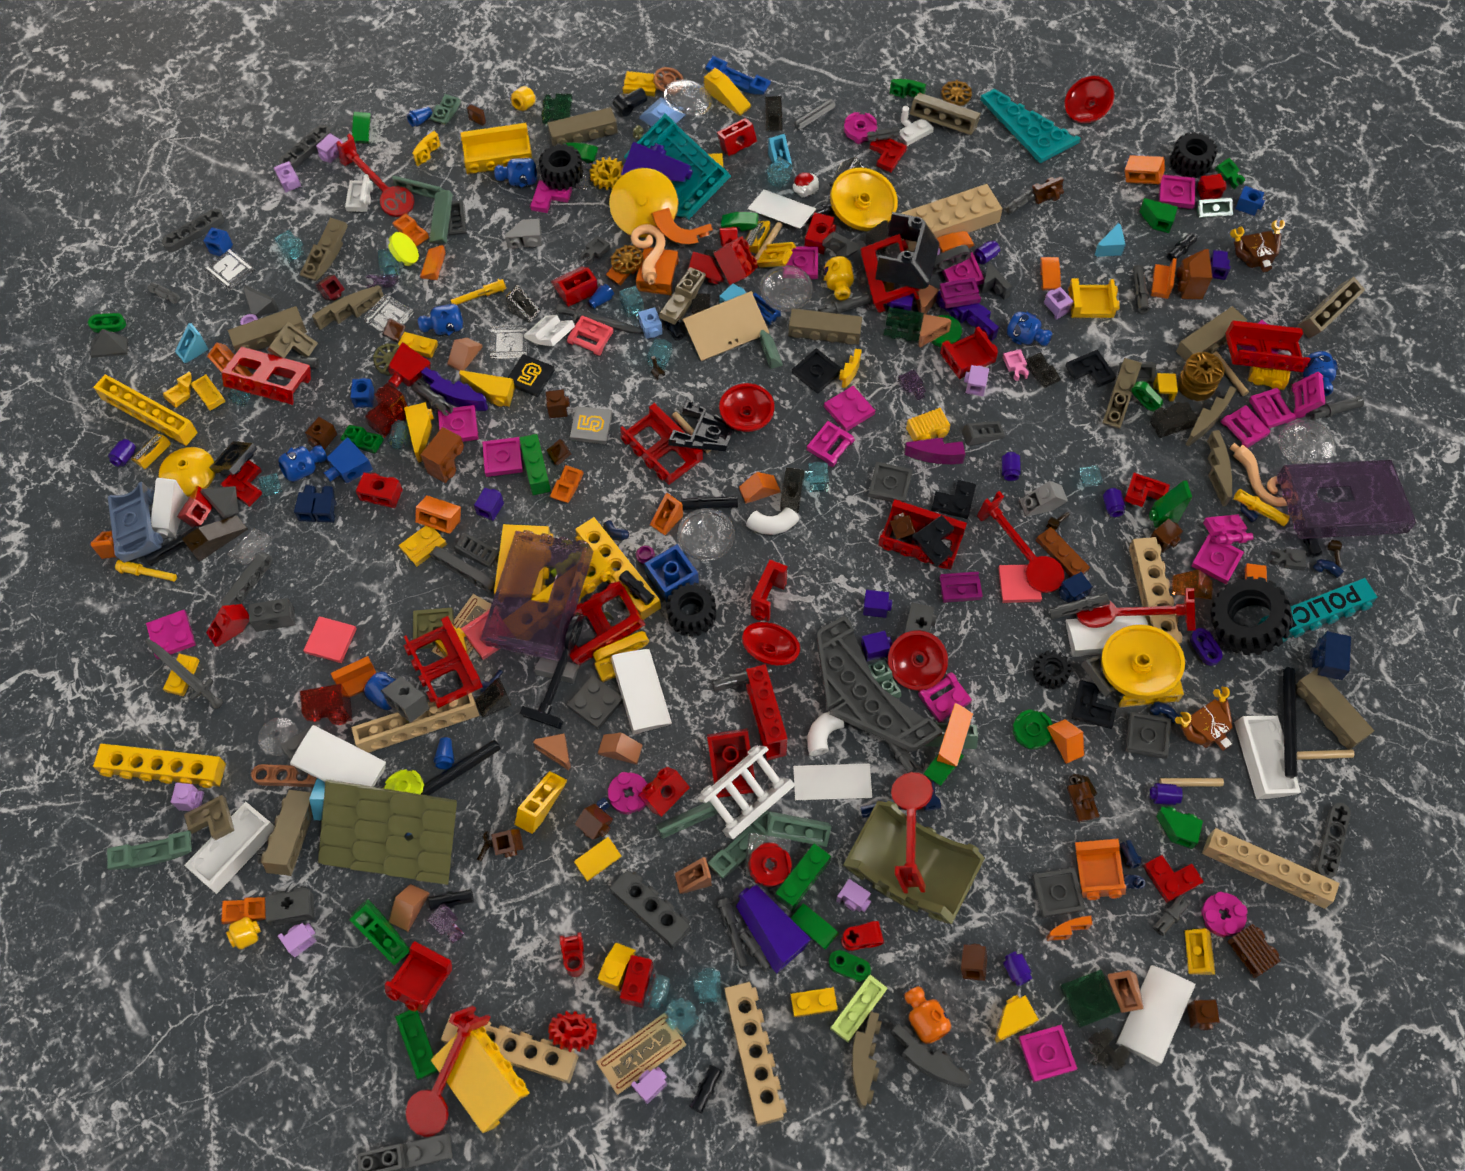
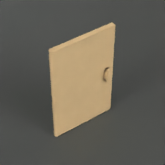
M752 291L682 319L700 361L760 338L761 330L769 334Z

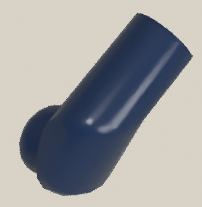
M1241 503V512L1252 523L1257 520L1259 515Z
M611 520L604 522L603 526L612 540L623 541L628 539V530L615 528Z
M1324 559L1317 560V563L1313 566L1319 573L1327 569L1336 578H1339L1344 572L1333 561Z
M1157 701L1150 707V711L1154 715H1159L1160 712L1164 713L1168 719H1171L1173 724L1176 723L1175 718L1180 717L1169 704Z
M1127 874L1123 876L1126 889H1142L1146 884L1145 879L1139 875Z

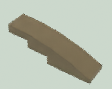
M378 285L360 290L327 305L312 315L315 325L321 330L334 320L340 324L352 314L358 318L384 299L382 289Z
M1230 386L1224 399L1216 397L1210 410L1203 407L1185 444L1186 446L1196 442L1215 425L1225 412L1237 388Z
M1216 430L1212 431L1207 440L1212 450L1208 456L1212 467L1208 476L1224 507L1227 506L1232 497V473L1226 445L1220 431Z

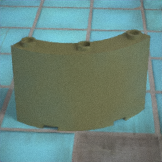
M877 801L843 866L860 880L866 878L872 882L873 889L915 912H918L919 909L929 913L928 916L930 918L952 925L985 859L976 846L950 840L937 834L934 829L927 826L924 827L916 822L915 864L924 880L925 892L921 893L919 887H908V893L904 894L895 876V866H904L906 864L907 815L899 810L898 805L892 801Z

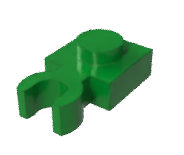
M1230 157L1216 166V172L1222 175L1224 181L1230 180V185L1233 189H1236L1239 185L1236 181L1241 185L1245 182V178L1242 175H1238L1240 169Z

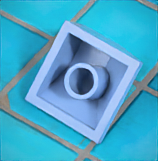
M660 97L639 116V119L653 126L666 113L677 123L685 116V112Z

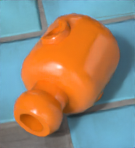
M919 986L905 993L904 998L906 1002L913 1008L908 1016L909 1021L923 1043H933L951 1031V1023L937 1000L931 999L927 1001L924 990Z

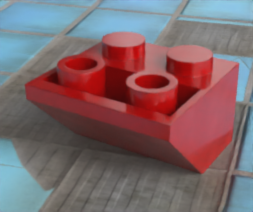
M743 236L726 244L714 253L729 285L748 277L758 268L757 260L751 254L749 244L744 240Z
M584 266L551 281L567 307L592 296L598 289L596 277L588 267Z

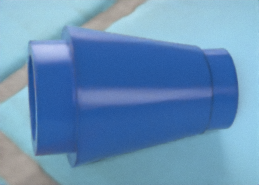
M429 107L412 110L407 114V120L412 127H418L431 117L432 111Z
M606 283L603 286L600 285L588 300V303L595 309L611 300L614 292Z
M447 737L439 739L434 757L435 766L439 769H449L454 763L452 740Z

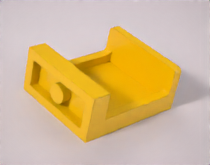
M1071 278L1068 288L1069 297L1074 301L1071 308V318H1114L1116 311L1120 307V302L1116 298L1118 287L1115 286L1114 279H1110L1108 285H1079V278Z

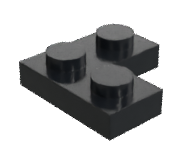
M1098 349L1066 362L1065 365L1074 380L1091 374L1099 387L1115 381L1117 377Z
M958 480L954 495L936 491L931 511L968 519L976 484Z
M941 515L914 534L912 540L936 566H939L952 556L953 552L942 540L952 534L955 528Z
M1080 680L1071 719L1112 729L1117 708L1097 703L1099 689L1096 684Z

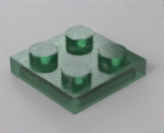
M1102 970L1095 971L1060 986L1079 1028L1121 1012Z

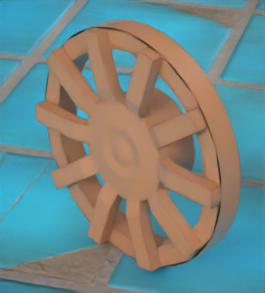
M662 67L655 72L653 82L658 90L660 89L665 94H676L682 90L684 79L677 70L670 67Z

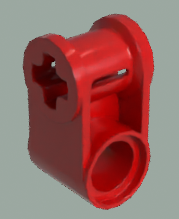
M737 227L719 228L722 247L738 238Z
M879 921L847 928L841 938L842 947L845 950L854 951L884 944ZM849 935L852 938H856L854 943L851 940H847Z
M578 932L577 935L568 937L561 935L560 947L564 967L569 976L579 977L585 971L582 933ZM579 961L580 965L576 969L569 968L571 962Z

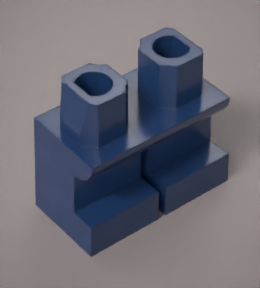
M306 485L304 491L298 493L294 509L298 521L316 522L317 520V522L334 523V509L337 502L334 498L333 488L331 486H324L322 493H316V487Z

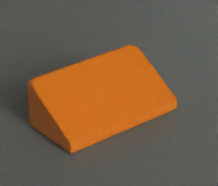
M443 245L428 249L420 278L438 280L446 254Z

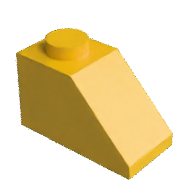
M615 943L607 955L597 978L599 984L620 992L630 956L635 955L636 950Z
M1016 995L1006 1001L1007 1005L1002 1010L995 1036L996 1043L1034 1025L1039 1020L1026 995L1021 998Z

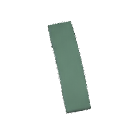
M768 810L751 823L727 848L722 849L707 863L722 879L738 868L758 846L762 845L769 838L766 835Z
M191 831L170 834L169 838L135 846L125 844L107 848V869L117 870L143 867L184 856L192 852Z

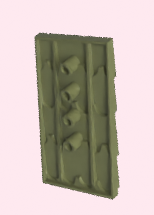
M326 779L318 863L448 885L457 800Z

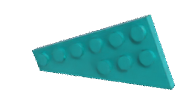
M996 89L981 95V102L1040 164L1080 143L1081 138L1077 135L1074 137L1068 134V130L1060 129L1054 126V122L1032 110L1030 112L1024 108V105L1010 101V97Z

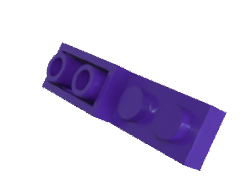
M940 290L938 291L936 303L940 308L945 309L951 317H954L960 323L967 320L975 328L979 326L982 331L986 332L990 341L997 337L999 326L990 320L991 312L979 303L945 308Z
M427 367L421 371L425 383L430 385L431 390L437 395L443 396L450 405L455 407L475 405L476 411H487L486 397L482 393L473 391L468 384H463L459 380L453 384L450 380L443 379L437 371H431Z

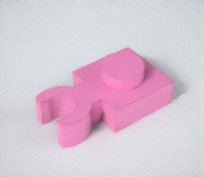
M1021 349L1004 353L1002 358L1008 371L1015 372L1014 379L1019 381V374H1023L1024 378L1027 379L1029 372L1026 369L1027 362Z

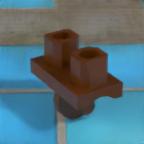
M1061 176L1056 179L1050 177L1042 185L1038 183L1033 185L1032 192L1035 195V202L1040 204L1049 199L1052 201L1059 200L1060 195L1064 193L1062 186L1064 178Z
M1088 781L1067 786L1078 823L1098 819L1100 816Z

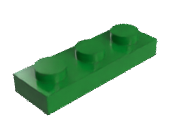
M408 1010L395 1016L417 1079L421 1080L439 1072L431 1061L435 1055L419 1011Z

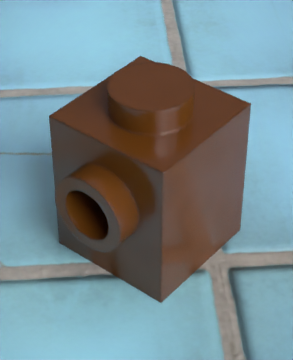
M564 389L545 391L549 418L568 417L567 407H570L569 396H565Z
M320 417L305 432L308 443L312 447L319 445L324 450L338 435L334 425Z
M904 513L893 516L894 520L890 521L896 540L916 533L910 515L905 516Z
M1167 519L1152 533L1151 537H1156L1157 543L1161 546V552L1164 553L1171 546L1174 548L1180 543V536L1183 530L1177 523Z
M596 804L584 808L575 825L583 831L585 836L594 840L600 836L604 837L611 828L609 825L613 818Z
M511 829L491 834L495 855L504 854L505 858L516 856L517 851L524 849L520 829Z
M979 944L963 946L961 962L963 979L985 981L988 960L986 946Z
M1194 1000L1187 1005L1190 1028L1212 1030L1213 1026L1220 1023L1216 1000Z

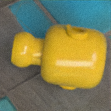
M833 257L825 264L824 281L827 282V287L834 291V295L838 300H846L851 294L849 287L854 282L852 265L846 257Z

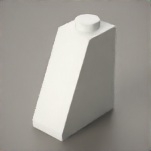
M157 478L155 483L151 525L152 529L156 533L158 532L162 538H175L181 521L177 515L188 500L174 479Z

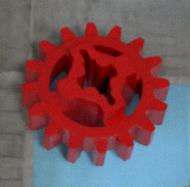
M565 1011L564 1016L558 1013L557 1018L553 1017L551 1023H549V1039L553 1040V1045L560 1044L561 1050L568 1048L569 1052L572 1049L580 1052L581 1047L587 1050L589 1045H594L597 1036V1024L592 1023V1018L586 1019L584 1013L581 1015L577 1014V1011H574L573 1014Z

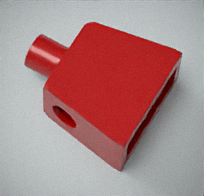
M402 342L388 366L389 373L392 375L388 383L394 388H397L401 382L410 387L422 377L421 371L425 367L431 369V362Z

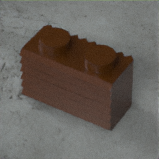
M1253 924L1227 941L1242 963H1244V966L1247 967V970L1250 971L1253 978H1257L1281 962L1278 958V951L1273 946L1268 945L1263 931Z

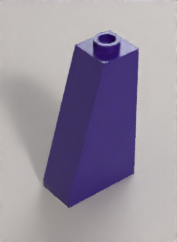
M633 142L621 175L634 169L650 168L661 172L670 181L686 183L687 180H690L693 170H691V165Z
M756 884L751 889L745 888L739 894L740 900L736 907L755 940L760 945L772 969L777 974L804 951L811 939Z

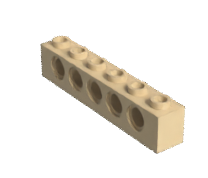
M1156 537L1133 539L1129 546L1142 607L1174 606L1173 597L1169 593L1170 583L1164 573L1165 563L1161 560L1160 556L1161 546L1157 543ZM1176 614L1145 615L1149 626L1163 630L1161 627L1166 628L1168 631L1165 632L1170 634L1179 645L1182 643V633L1178 631V616Z
M472 693L467 694L440 708L437 707L435 701L432 703L429 701L430 709L411 723L396 712L353 726L351 728L355 744L358 748L369 753L478 717L480 715Z
M1217 828L1208 835L1202 854L1324 909L1334 902L1340 884Z
M747 982L724 988L756 1125L761 1126L783 1120V1113H787L784 1099L779 1100L777 1090H781L778 1076H773L772 1067H775L773 1054H768L766 1045L770 1043L767 1031H762L761 1023L764 1022L762 1010H757L755 1001L759 1000L756 987L752 988L751 983ZM747 1003L750 1005L751 1010L748 1013H741L738 1009L739 1006ZM748 1025H753L757 1031L754 1035L749 1036L745 1034L744 1028ZM753 1047H758L761 1049L762 1055L758 1058H753L749 1051ZM760 1069L765 1070L768 1074V1077L763 1081H759L755 1077L756 1071ZM764 1092H769L773 1096V1101L765 1104L761 1101L760 1096Z
M447 1022L441 1040L447 1044L458 1033V1027ZM491 1022L484 1026L487 1035H495L494 1042L498 1045L500 1053L513 1066L570 1084L579 1058L574 1053L575 1049H572L571 1052L568 1051V1048L561 1050L554 1047L553 1042L541 1039L538 1042L532 1040L533 1036L520 1032V1035L511 1033L512 1029L502 1025L499 1026V1029L492 1027ZM510 1041H515L516 1048L511 1052H507L505 1049L506 1044ZM537 1048V1055L534 1058L526 1057L528 1049ZM550 1055H558V1062L555 1065L547 1064V1059Z

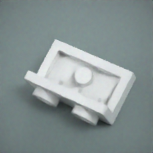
M364 174L363 181L350 180L345 204L346 211L367 212L368 205L371 204L370 191H373V182L370 181L367 174Z

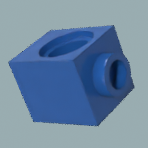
M1244 186L1235 209L1255 216L1257 210H1261L1265 200L1262 198L1265 192Z
M212 227L203 240L210 254L221 257L227 256L228 250L233 246L227 231Z
M352 379L350 398L355 408L373 407L375 389L371 379Z

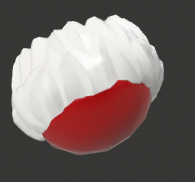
M803 172L794 179L793 190L802 198L815 194L819 189V181L814 174Z

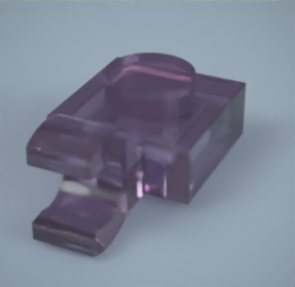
M368 274L366 278L373 280V284H368L367 288L377 286V284H383V287H392L399 281L398 274Z
M914 369L898 376L899 383L907 393L913 392L917 400L925 398L923 393L926 390L923 387V381Z
M445 904L440 905L427 919L441 936L447 933V937L452 943H455L457 940L459 941L465 935L455 924L458 918Z

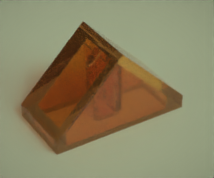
M1199 569L1173 576L1172 594L1185 596L1186 588H1194V597L1212 599L1213 580Z

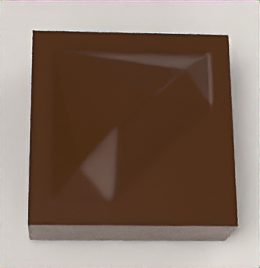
M470 104L467 107L469 120L483 126L486 123L484 110Z
M389 318L382 335L399 343L406 326Z
M561 439L546 450L557 466L571 455L568 447Z

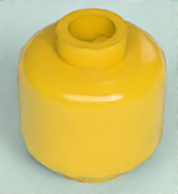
M522 86L511 95L512 105L519 111H526L535 104L534 92L529 87Z
M244 917L230 924L229 931L226 934L232 947H237L241 950L258 942V933L261 932V929L256 920L252 922L250 918Z

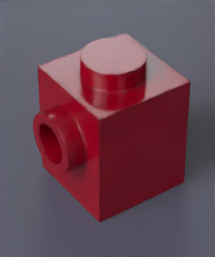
M329 275L315 285L325 300L332 299L334 301L345 290L335 275Z

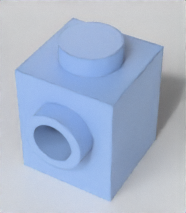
M655 307L638 312L639 323L646 339L663 334L662 323Z

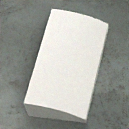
M1145 615L1116 616L1111 624L1099 628L1087 627L1081 624L1078 619H1066L1065 621L1072 657L1100 655L1106 641L1116 631L1131 625H1148Z
M650 649L612 655L611 662L632 734L671 725L672 722Z
M1242 716L1235 721V728L1256 799L1278 798L1301 793L1297 778L1290 779L1285 777L1284 735L1278 716Z
M312 725L290 762L294 767L324 782L327 779L371 787L375 786L386 767L385 761L315 725Z
M247 802L231 816L235 831L217 840L211 837L184 865L216 894L266 843L270 833L274 831L275 826Z
M1151 965L1140 988L1143 1009L1130 1011L1116 1044L1155 1066L1162 1064L1196 984L1174 973Z

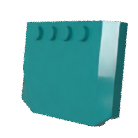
M666 113L637 142L648 148L651 145L654 146L655 143L663 145L664 150L667 151V156L692 166V176L686 183L671 181L678 196L677 217L690 219L731 177L719 163L711 158L678 127ZM629 151L624 155L625 160L627 159Z

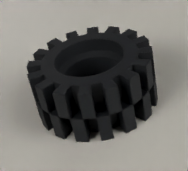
M1048 650L1045 654H1040L1033 667V676L1036 675V682L1040 680L1039 685L1045 684L1047 689L1052 686V689H1056L1057 686L1060 688L1063 684L1065 685L1072 671V667H1070L1071 662H1067L1068 657L1066 655L1062 657V652H1059L1057 655L1056 650H1052L1051 653ZM1047 664H1054L1059 668L1060 673L1056 676L1049 675L1045 671V666Z

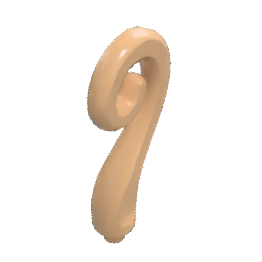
M645 224L636 227L632 231L631 242L640 249H646L653 244V237L648 235L646 240L641 241L638 239L639 236L651 234L656 239L654 249L646 257L642 265L643 279L651 285L655 283L657 278L655 264L664 250L665 237L658 227Z
M1235 443L1229 448L1235 453L1233 457L1245 467L1253 491L1263 502L1274 507H1285L1293 502L1296 491L1289 479L1282 476L1272 477L1268 480V491H1266L1261 483L1257 460L1253 453L1244 445L1239 447ZM1277 484L1282 485L1286 490V494L1283 497L1273 496L1278 493Z

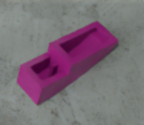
M943 437L906 442L904 450L906 456L936 464H963L965 458L962 441L944 444Z

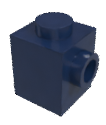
M1080 572L1063 581L1058 591L1060 597L1069 603L1084 599L1085 596L1090 594L1093 586L1083 573Z

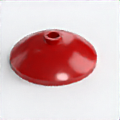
M1088 76L1077 81L1069 89L1065 97V110L1068 116L1078 123H1092L1105 116L1111 109L1115 97L1111 83L1101 76Z
M742 383L729 388L723 394L719 404V411L723 421L729 427L742 432H752L763 428L770 422L774 414V400L771 394L763 387L751 383Z
M757 622L746 627L743 632L742 643L745 649L753 658L762 663L782 666L790 664L798 658L800 644L797 638L780 625L769 622Z
M913 630L902 634L894 641L889 650L888 665L894 679L902 686L912 690H926L935 686L944 677L948 668V654L944 644L935 635L922 630ZM918 655L923 656V662L917 660Z

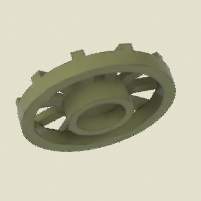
M386 343L375 351L373 361L380 373L392 376L386 369L399 348L398 344ZM376 358L383 359V361L377 363ZM385 364V367L383 369L379 367L380 365Z

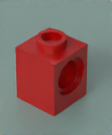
M1221 174L1201 176L1197 185L1201 200L1219 199L1222 197L1223 192L1226 190V182Z

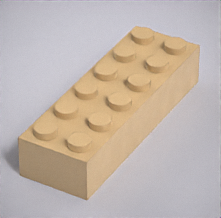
M988 184L902 212L901 214L922 218L935 237L938 238L954 232L967 231L969 233L1000 222L1003 208ZM906 240L909 248L906 251L914 252L917 242Z

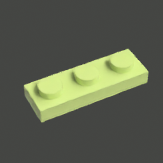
M869 975L830 1029L848 1043L888 988Z

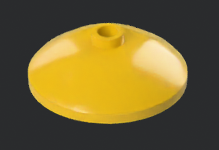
M181 448L168 455L162 462L159 469V478L176 480L188 497L191 496L197 486L206 489L211 484L215 473L209 467L214 463V460L207 451L201 448Z

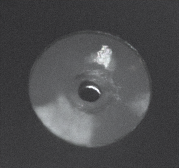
M278 717L271 719L262 726L259 732L258 743L260 748L271 756L285 755L280 745L298 735V727L288 718ZM276 732H280L278 736H273Z

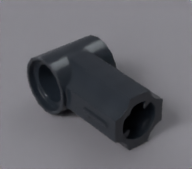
M639 88L625 96L619 94L614 98L613 106L623 116H628L635 107L648 101L647 95L643 88Z

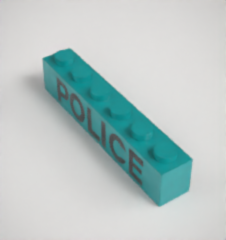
M1366 578L1293 605L1291 606L1293 625L1292 629L1289 630L1288 638L1292 636L1297 638L1307 630L1315 631L1325 623L1333 624L1340 617L1345 616V618H1348L1358 610L1366 611L1373 607L1372 603L1378 597ZM1269 615L1263 617L1257 625L1263 623Z

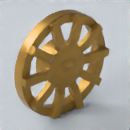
M951 81L942 87L941 97L943 101L963 106L971 100L972 90L966 82Z
M624 245V247L616 249L611 256L613 269L621 274L632 273L643 263L642 251L635 245Z

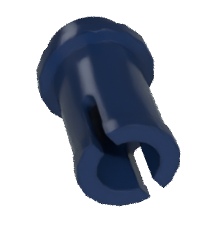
M1127 840L1126 845L1124 842L1120 843V849L1127 861L1125 864L1130 869L1139 867L1142 864V858L1138 856L1132 841Z

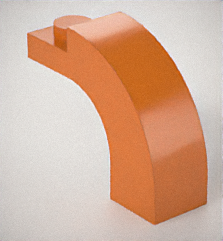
M669 207L651 213L656 227L664 234V237L678 244L698 243L697 235L702 238L710 235L709 231L713 230L711 223L691 230L679 227L674 222Z

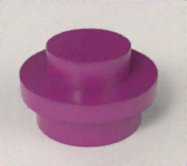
M647 545L641 546L636 551V559L641 564L655 557L654 550Z

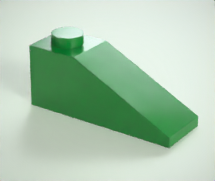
M1187 480L1182 481L1154 503L1149 511V517L1153 521L1155 528L1161 526L1167 519L1177 524L1179 523L1192 499Z
M369 899L363 902L351 914L349 920L394 966L410 952L408 945Z

